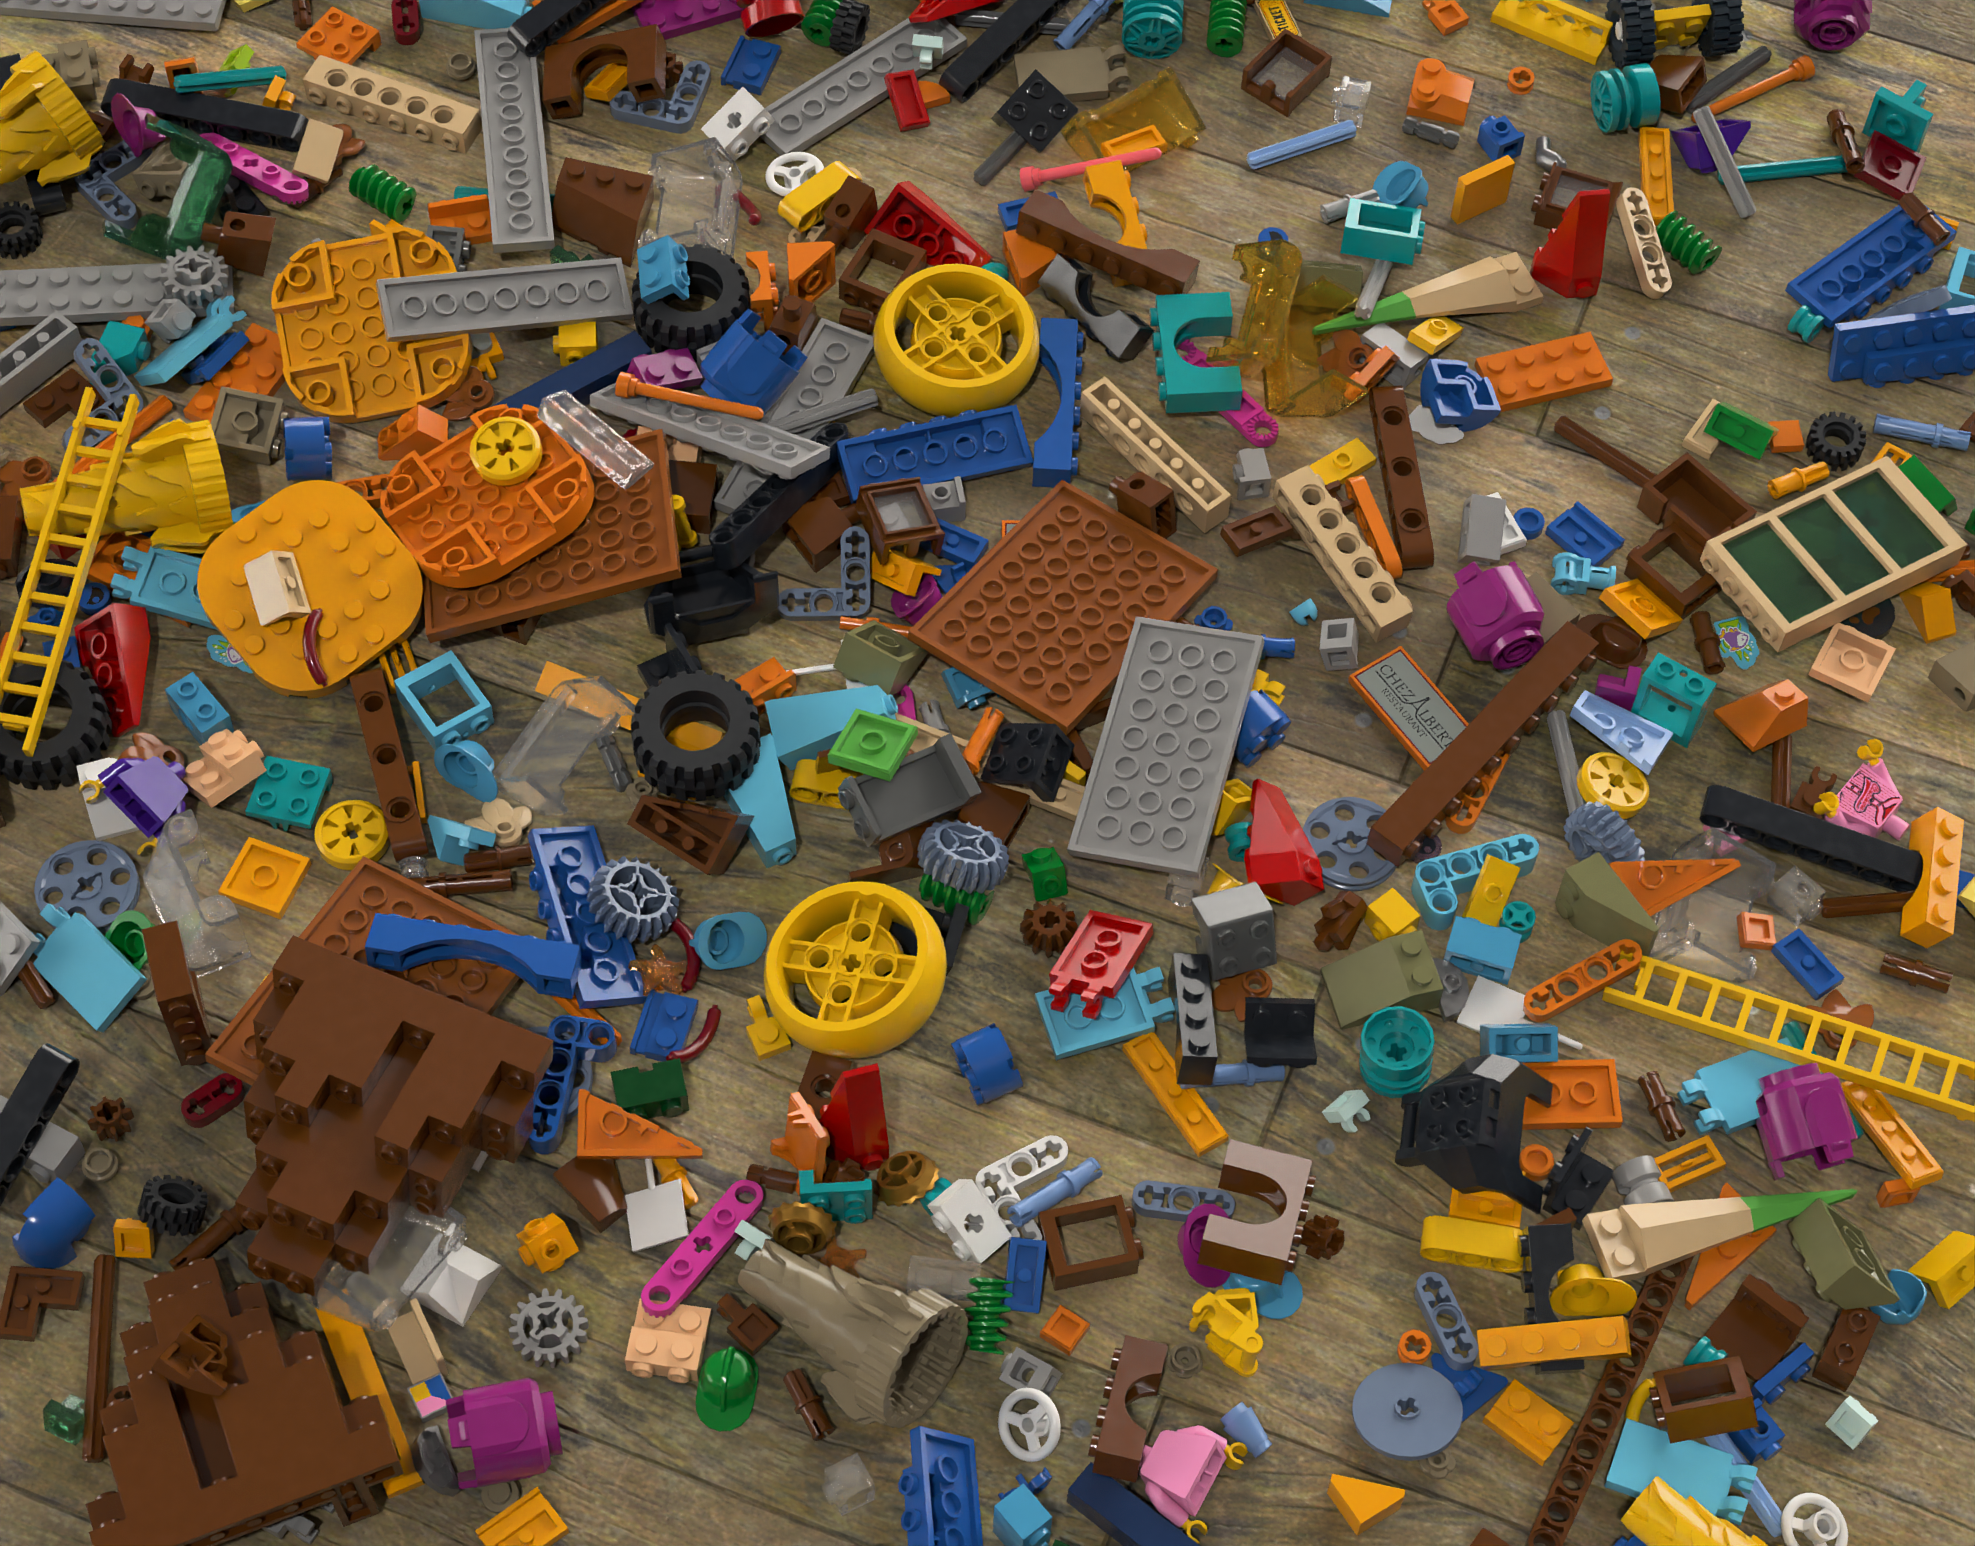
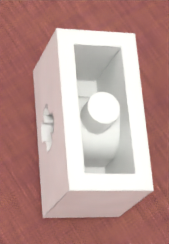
M742 87L701 130L735 162L748 151L749 146L760 135L768 131L775 119Z
M958 1179L927 1205L933 1213L931 1219L934 1225L941 1232L948 1234L953 1241L951 1245L953 1251L964 1262L982 1263L1008 1241L1009 1237H1012L972 1179ZM966 1217H969L970 1223L964 1221ZM964 1224L969 1225L968 1230L965 1229Z

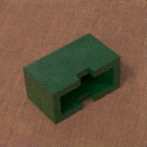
M680 1058L653 1063V1070L639 1072L638 1067H632L611 1072L616 1105L622 1107L624 1111L636 1114L646 1120L660 1116L667 1118L676 1117L682 1112L689 1111L688 1095Z

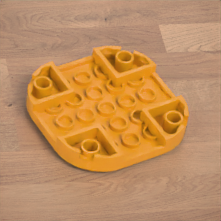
M407 227L385 228L386 233L331 244H326L324 240L314 242L294 253L289 258L290 262L282 273H278L272 289L271 304L278 331L284 367L282 370L295 398L311 414L322 417L329 416L330 422L342 424L358 423L404 414L418 404L425 408H430L443 402L464 381L472 359L471 336L468 333L450 337L387 342L376 289L377 279L457 272L453 259L440 242L437 243L426 236L422 231Z
M311 480L290 485L274 494L229 527L206 550L199 565L197 576L199 598L212 626L217 628L264 686L287 697L293 695L307 696L308 699L319 698L345 687L349 675L359 672L396 643L400 646L412 634L421 618L424 602L421 572L410 551L361 495L342 484L325 480ZM271 550L294 553L310 610L318 608L323 610V618L316 633V651L319 662L328 677L326 681L328 685L325 687L322 684H316L304 658L302 638L309 614L303 618L283 617L268 626L260 625L245 575L244 565Z

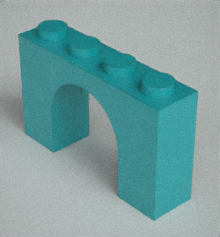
M1230 292L1156 295L1155 308L1149 309V320L1151 327L1156 326V332L1152 333L1153 351L1159 352V357H1155L1156 376H1161L1162 382H1158L1159 401H1164L1166 413L1240 410L1243 391L1239 366L1198 367L1184 361L1176 351V348L1187 339L1231 335L1233 314Z

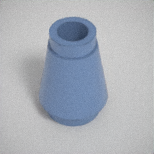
M1240 1402L1220 1419L1225 1426L1223 1430L1237 1442L1245 1444L1248 1452L1252 1453L1255 1458L1272 1445L1251 1406L1247 1408L1243 1402Z

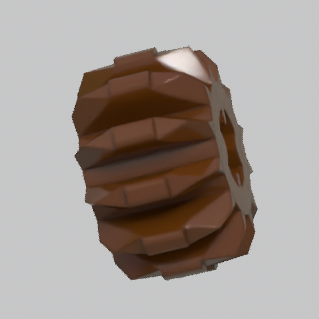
M1051 898L1047 901L1046 906L1036 901L1033 905V910L1026 909L1023 916L1024 920L1020 923V932L1023 934L1024 945H1032L1034 955L1041 950L1045 951L1047 958L1051 956L1054 950L1061 955L1078 929L1074 911H1066L1064 902L1057 907L1053 906Z

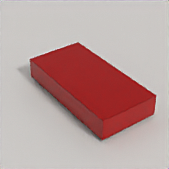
M914 69L886 74L884 80L900 132L928 127L930 120Z

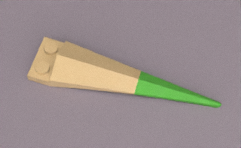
M1517 252L1494 259L1489 256L1377 301L1370 318L1366 320L1362 317L1357 318L1354 311L1315 326L1312 334L1318 335L1367 325L1426 317L1517 312L1542 304L1543 294Z
M1849 1189L1621 1205L1619 1209L1587 1214L1582 1222L1605 1278L1629 1281L1640 1279L1724 1243L1797 1217L1818 1198L1828 1205H1833L1853 1198L1858 1190Z

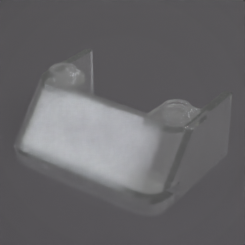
M602 676L562 681L551 691L494 770L493 775L497 782L498 791L542 816L565 815L569 809L564 806L565 799L563 797L565 790L561 788L562 784L594 739L604 735L607 737L611 736L620 726L619 719L621 716L635 714V705Z

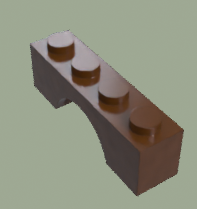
M1125 1335L1122 1349L1115 1348L1110 1369L1116 1370L1115 1378L1107 1377L1103 1398L1109 1399L1108 1406L1100 1405L1096 1427L1102 1429L1100 1435L1093 1434L1088 1456L1095 1458L1092 1473L1136 1483L1147 1431L1130 1418L1126 1407L1139 1398L1157 1396L1168 1345Z

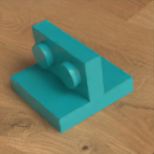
M1916 80L1903 97L1881 86L1874 96L1862 133L1870 137L1874 130L1919 153L1933 117V113L1923 109L1926 98L1923 95L1927 85Z

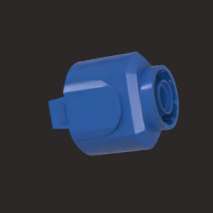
M747 309L738 320L734 321L701 362V373L706 379L700 386L712 398L759 407L764 411L765 415L798 376L800 367L808 357L795 345L783 355L782 353L787 344L770 330L763 336L756 333L753 328L761 317L752 310Z

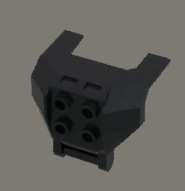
M710 545L679 551L680 564L713 557ZM714 560L681 566L682 578L656 584L643 605L650 634L665 638L664 625L670 622L676 632L681 631L688 645L749 633L750 627L779 607L778 572L773 571L763 574L745 562L736 568L722 570L716 567Z
M1495 1054L1468 1058L1421 1092L1404 1094L1402 1096L1401 1108L1404 1109L1400 1149L1396 1151L1395 1163L1404 1167L1425 1165L1462 1194L1482 1191L1503 1193L1532 1212L1540 1214L1543 1187L1524 1176L1519 1165L1525 1097H1529L1547 1108L1551 1106L1553 1084L1515 1059Z

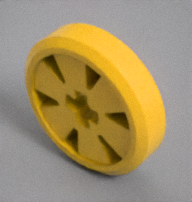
M499 417L488 421L477 430L470 444V457L475 470L484 480L495 485L508 486L526 480L536 471L542 459V445L536 430L528 422L516 417ZM510 446L512 452H506L502 456L500 450H506Z
M1609 752L1596 753L1587 758L1578 771L1577 787L1585 802L1588 803L1590 801L1594 803L1598 801L1603 806L1607 804L1613 812L1618 811L1622 819H1628L1638 814L1648 800L1649 785L1646 777L1638 767L1623 756Z
M346 800L334 804L320 816L315 827V842L319 854L328 864L342 870H353L363 856L377 862L386 853L390 844L382 810L376 805L363 800ZM355 830L358 837L350 839L348 832Z

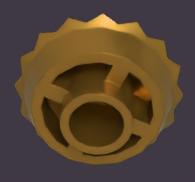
M904 1151L888 1158L877 1172L875 1194L878 1195V1201L885 1202L887 1206L894 1204L897 1207H901L905 1203L913 1204L916 1199L924 1198L926 1192L933 1190L934 1182L939 1179L937 1175L939 1168L935 1165V1161L930 1160L927 1156L917 1151Z
M797 1200L791 1204L783 1202L780 1207H774L772 1214L768 1215V1227L771 1229L776 1243L794 1254L807 1255L816 1253L827 1242H830L831 1237L836 1234L834 1229L837 1224L832 1221V1215L825 1213L822 1207H815L810 1202L803 1204Z

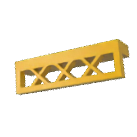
M1500 0L1492 12L1490 22L1593 65L1597 64L1607 48L1613 22L1560 0H1523L1521 2L1517 0ZM1536 4L1546 6L1549 12L1541 11ZM1566 14L1572 17L1576 23L1566 21L1563 15ZM1589 26L1602 29V36L1592 32Z

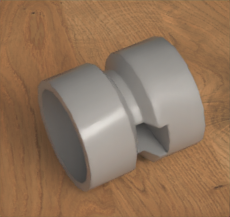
M1652 1156L1636 1157L1621 1164L1612 1172L1611 1177L1619 1193L1626 1196L1624 1199L1625 1205L1674 1202L1666 1183L1658 1181L1662 1174Z

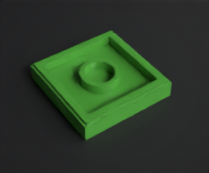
M856 708L830 750L828 763L890 782L918 735V727Z

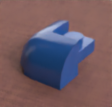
M1429 359L1422 374L1420 396L1422 406L1431 407L1436 423L1455 424L1459 431L1467 432L1485 426L1501 412L1488 377L1482 378L1475 371L1467 368L1468 362Z
M57 1177L23 1213L28 1219L23 1225L20 1234L17 1233L12 1237L13 1245L20 1259L35 1268L55 1269L65 1266L77 1257L71 1244L84 1237L89 1229V1225L92 1223L91 1220L96 1215L70 1186Z

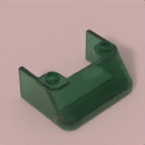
M146 113L144 118L146 128L170 137L169 145L172 154L177 159L188 164L166 218L154 213L145 214L138 220L134 231L104 220L102 225L103 236L166 260L167 255L176 257V249L184 253L187 252V246H191L193 251H198V248L202 246L203 241L200 239L204 222L211 224L232 172V161L224 150L193 131Z

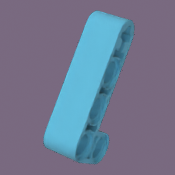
M1518 834L1420 862L1416 866L1411 891L1426 925L1438 931L1445 930L1451 926L1458 904L1456 895L1473 890L1487 854L1521 867L1517 878L1530 874L1539 852V844L1536 839L1531 835ZM1454 870L1462 871L1465 874H1457ZM1422 879L1432 880L1434 883H1427ZM1434 907H1441L1446 911H1438Z

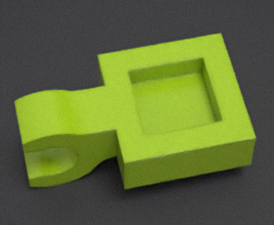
M245 44L229 52L218 71L250 68L249 60L254 51ZM238 88L227 89L224 96L227 98L235 94Z

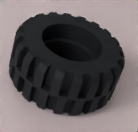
M681 244L688 255L686 266L687 274L690 278L689 294L704 295L712 298L716 303L702 311L681 312L667 305L670 301L679 297L673 292L647 304L641 299L638 270L632 285L634 321L638 334L649 348L654 347L656 353H662L669 349L679 350L688 348L695 363H697L696 350L718 342L736 319L738 320L747 309L751 310L748 278L745 277V271L740 264H735V259L727 253L722 255L721 250L712 246L710 249L704 248L703 244H694V247H686V244Z
M62 660L49 701V705H63L71 708V718L67 726L57 736L36 744L33 757L24 754L22 750L24 742L16 739L17 731L4 729L0 723V775H5L6 779L15 785L22 783L24 788L32 790L37 789L38 785H41L43 790L55 789V784L62 783L65 787L72 784V779L78 776L76 766L101 760L103 756L100 751L108 749L110 743L108 734L112 732V721L109 717L110 711L94 680L90 679L88 673L81 667L74 668L72 662ZM29 664L19 667L13 665L8 682L41 687L47 667ZM4 692L0 713L26 717L30 712L34 711L37 697Z
M695 670V674H687L686 671L676 673L677 677L671 679L669 676H666L658 681V687L652 685L644 692L645 699L641 698L638 700L634 708L635 714L631 719L633 751L640 773L645 775V780L651 786L655 787L658 785L659 792L667 796L674 793L677 799L687 801L688 797H694L696 801H706L707 796L714 795L715 798L724 796L725 790L729 788L734 791L742 785L741 778L747 779L754 771L753 765L758 763L760 756L759 716L756 706L753 705L752 697L747 691H741L739 683L732 679L727 682L725 681V675L716 672L713 675H707L706 670ZM691 721L711 722L726 732L725 736L717 744L697 751L678 748L666 740V737L672 730L681 724Z

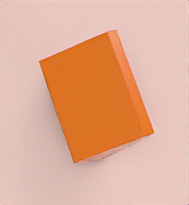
M831 241L787 243L789 295L814 303L836 284L835 244Z

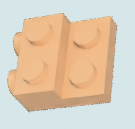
M1837 623L1832 627L1808 675L1869 703L1896 648L1880 639H1874L1851 626Z
M226 728L223 731L214 733L209 737L208 741L199 746L204 757L190 763L186 767V775L181 781L192 794L212 808L267 771L261 761L264 754L255 741L252 740L248 743L240 730L237 729L232 733Z
M640 1298L625 1357L626 1370L642 1378L658 1375L665 1376L677 1383H687L689 1380L698 1381L712 1315L711 1308L679 1304L671 1315H666L664 1318L662 1316L655 1318V1316H649V1313L644 1311ZM650 1300L654 1304L666 1303L662 1301Z

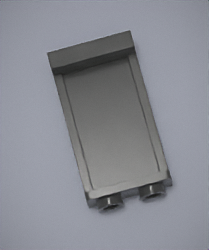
M951 733L940 737L933 746L904 757L890 782L866 774L853 778L851 775L846 777L838 787L840 803L846 810H849L854 819L856 834L860 839H864L868 848L968 806L982 793Z

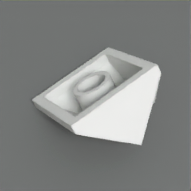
M441 1233L403 1288L402 1294L411 1299L417 1298L418 1303L463 1327L502 1270V1266Z

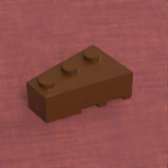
M642 795L627 824L705 874L716 875L725 873L754 815L663 795Z

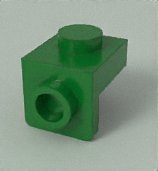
M1054 847L1037 848L1030 853L1021 855L1023 867L1032 881L1033 894L1036 901L1039 902L1064 896L1068 893L1065 867Z

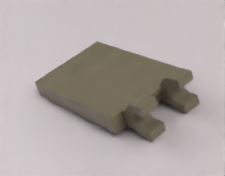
M1101 46L1014 54L1017 86L1019 88L1030 74L1037 69L1071 102L1108 98L1109 91L1127 92L1126 80H1128L1127 68L1123 67V46H1112L1103 53L1101 52Z

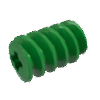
M814 0L801 23L803 34L808 40L819 46H829L830 29L833 27L832 21L836 17L835 12L839 9L840 2L843 0Z
M1211 0L1206 44L1213 54L1228 58L1239 54L1242 50L1247 0Z
M372 164L367 168L361 167L357 169L349 181L348 188L351 195L358 197L372 208H376L380 213L386 214L390 219H395L396 222L401 223L411 213L417 196L415 188H407L405 182H398L395 176H389L387 171L380 170L377 165Z
M1675 210L1666 215L1656 228L1663 250L1668 253L1671 252V256L1679 260L1682 266L1688 267L1691 274H1699L1708 269L1717 260L1722 252V247L1716 246L1710 250L1713 240L1709 238L1702 243L1705 233L1699 231L1693 235L1696 225L1690 224L1684 228L1687 218L1682 216L1676 221L1679 211Z
M925 873L919 885L921 899L924 901L932 899V903L936 907L944 905L947 913L952 911L956 903L969 906L967 916L968 922L971 925L978 924L984 918L995 892L992 891L987 896L985 891L978 893L973 890L971 894L961 889L956 891L953 887H944V883L940 881H932V875H926Z
M986 1277L970 1278L968 1283L976 1287L978 1291L970 1292L966 1295V1298L976 1303V1305L964 1308L966 1314L973 1317V1320L968 1321L967 1324L971 1335H967L965 1345L969 1346L968 1350L1004 1355L1005 1351L996 1347L995 1343L1007 1340V1337L997 1332L998 1328L1009 1326V1322L999 1316L1002 1313L1011 1312V1308L1002 1303V1299L1013 1297V1293L1005 1289L1004 1285L1015 1282Z

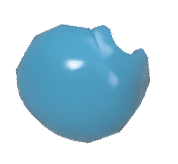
M1892 1269L1887 1275L1900 1300L1895 1304L1871 1306L1870 1309L1873 1313L1881 1316L1880 1320L1886 1324L1905 1325L1914 1321L1921 1313L1927 1291L1923 1282L1914 1274L1900 1269Z

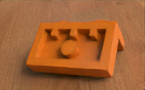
M487 194L441 200L427 204L431 225L465 228L466 241H471V245L493 242Z
M775 657L734 680L741 685V691H747L752 697L753 705L756 706L758 716L766 711V701L791 697L797 691L796 674L792 669L786 672Z

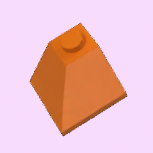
M1789 679L1762 686L1715 709L1714 716L1751 751L1755 752L1807 726L1809 697Z

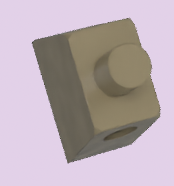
M1975 641L1937 659L1928 676L1930 681L1963 711H1970L1975 708Z

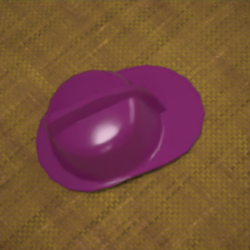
M117 93L113 96L111 102L113 121L116 129L131 148L134 156L140 157L143 150L153 148L158 142L166 139L164 128L152 109L133 106L123 94Z
M923 572L915 597L895 590L891 598V607L898 618H903L914 626L943 596L932 574Z
M1204 1203L1195 1207L1188 1214L1186 1222L1179 1230L1177 1242L1188 1274L1196 1283L1204 1287L1216 1288L1227 1281L1231 1272L1197 1264L1209 1214L1229 1219L1230 1217L1222 1208L1215 1204Z

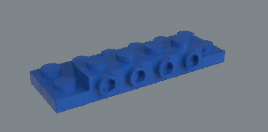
M1898 205L1790 281L1785 291L1802 306L1805 304L1809 306L1815 315H1822L1825 318L1823 324L1829 329L1844 318L1847 321L1854 316L1861 319L1869 312L1872 303L1875 301L1879 304L1884 303L1891 295L1893 288L1897 286L1903 289L1912 280L1914 273L1918 271L1920 274H1924L1928 271L1934 262L1932 259L1933 254L1953 241L1957 231L1938 215L1934 214L1951 233L1942 244L1935 246L1933 241L1920 228L1914 227V221Z
M1975 305L1838 323L1834 327L1828 376L1832 382L1862 378L1866 385L1869 384L1871 387L1881 388L1889 381L1898 380L1901 383L1910 384L1918 377L1927 376L1930 379L1939 380L1946 373L1956 372L1959 375L1967 376L1971 375L1975 370Z
M1017 404L982 412L967 410L960 413L957 417L948 419L947 416H938L929 420L928 423L918 425L917 422H908L901 425L899 429L887 431L886 428H879L871 431L869 435L837 441L838 459L851 504L857 502L859 487L870 483H882L920 476V483L923 488L924 484L954 481V477L957 476L961 477V481L1031 467L1034 462Z
M594 825L531 829L527 837L536 865L533 871L530 872L529 885L532 891H538L540 897L538 915L541 920H547L549 927L546 933V940L568 941L572 944L580 945L582 965L574 991L579 1009L643 1004L648 996L631 943L629 944L625 936L616 940V933L612 930L604 933L605 924L595 923L596 914L589 912L590 902L587 901L589 884L592 878L595 877L597 870L602 865L606 866Z
M923 1426L911 1429L912 1466L902 1470L903 1474L898 1482L899 1492L905 1498V1511L901 1517V1526L907 1531L908 1546H983L974 1439Z

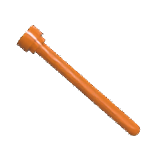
M1807 55L1794 59L1792 64L1789 65V69L1709 105L1711 112L1715 116L1791 80L1805 81L1815 75L1814 63ZM1692 114V115H1691V120H1692L1694 123H1696L1695 118H1694V116H1693V114Z
M620 372L616 381L615 395L621 398L630 399L631 397L642 395L760 420L764 416V411L759 407L642 383L640 379L635 378V375Z

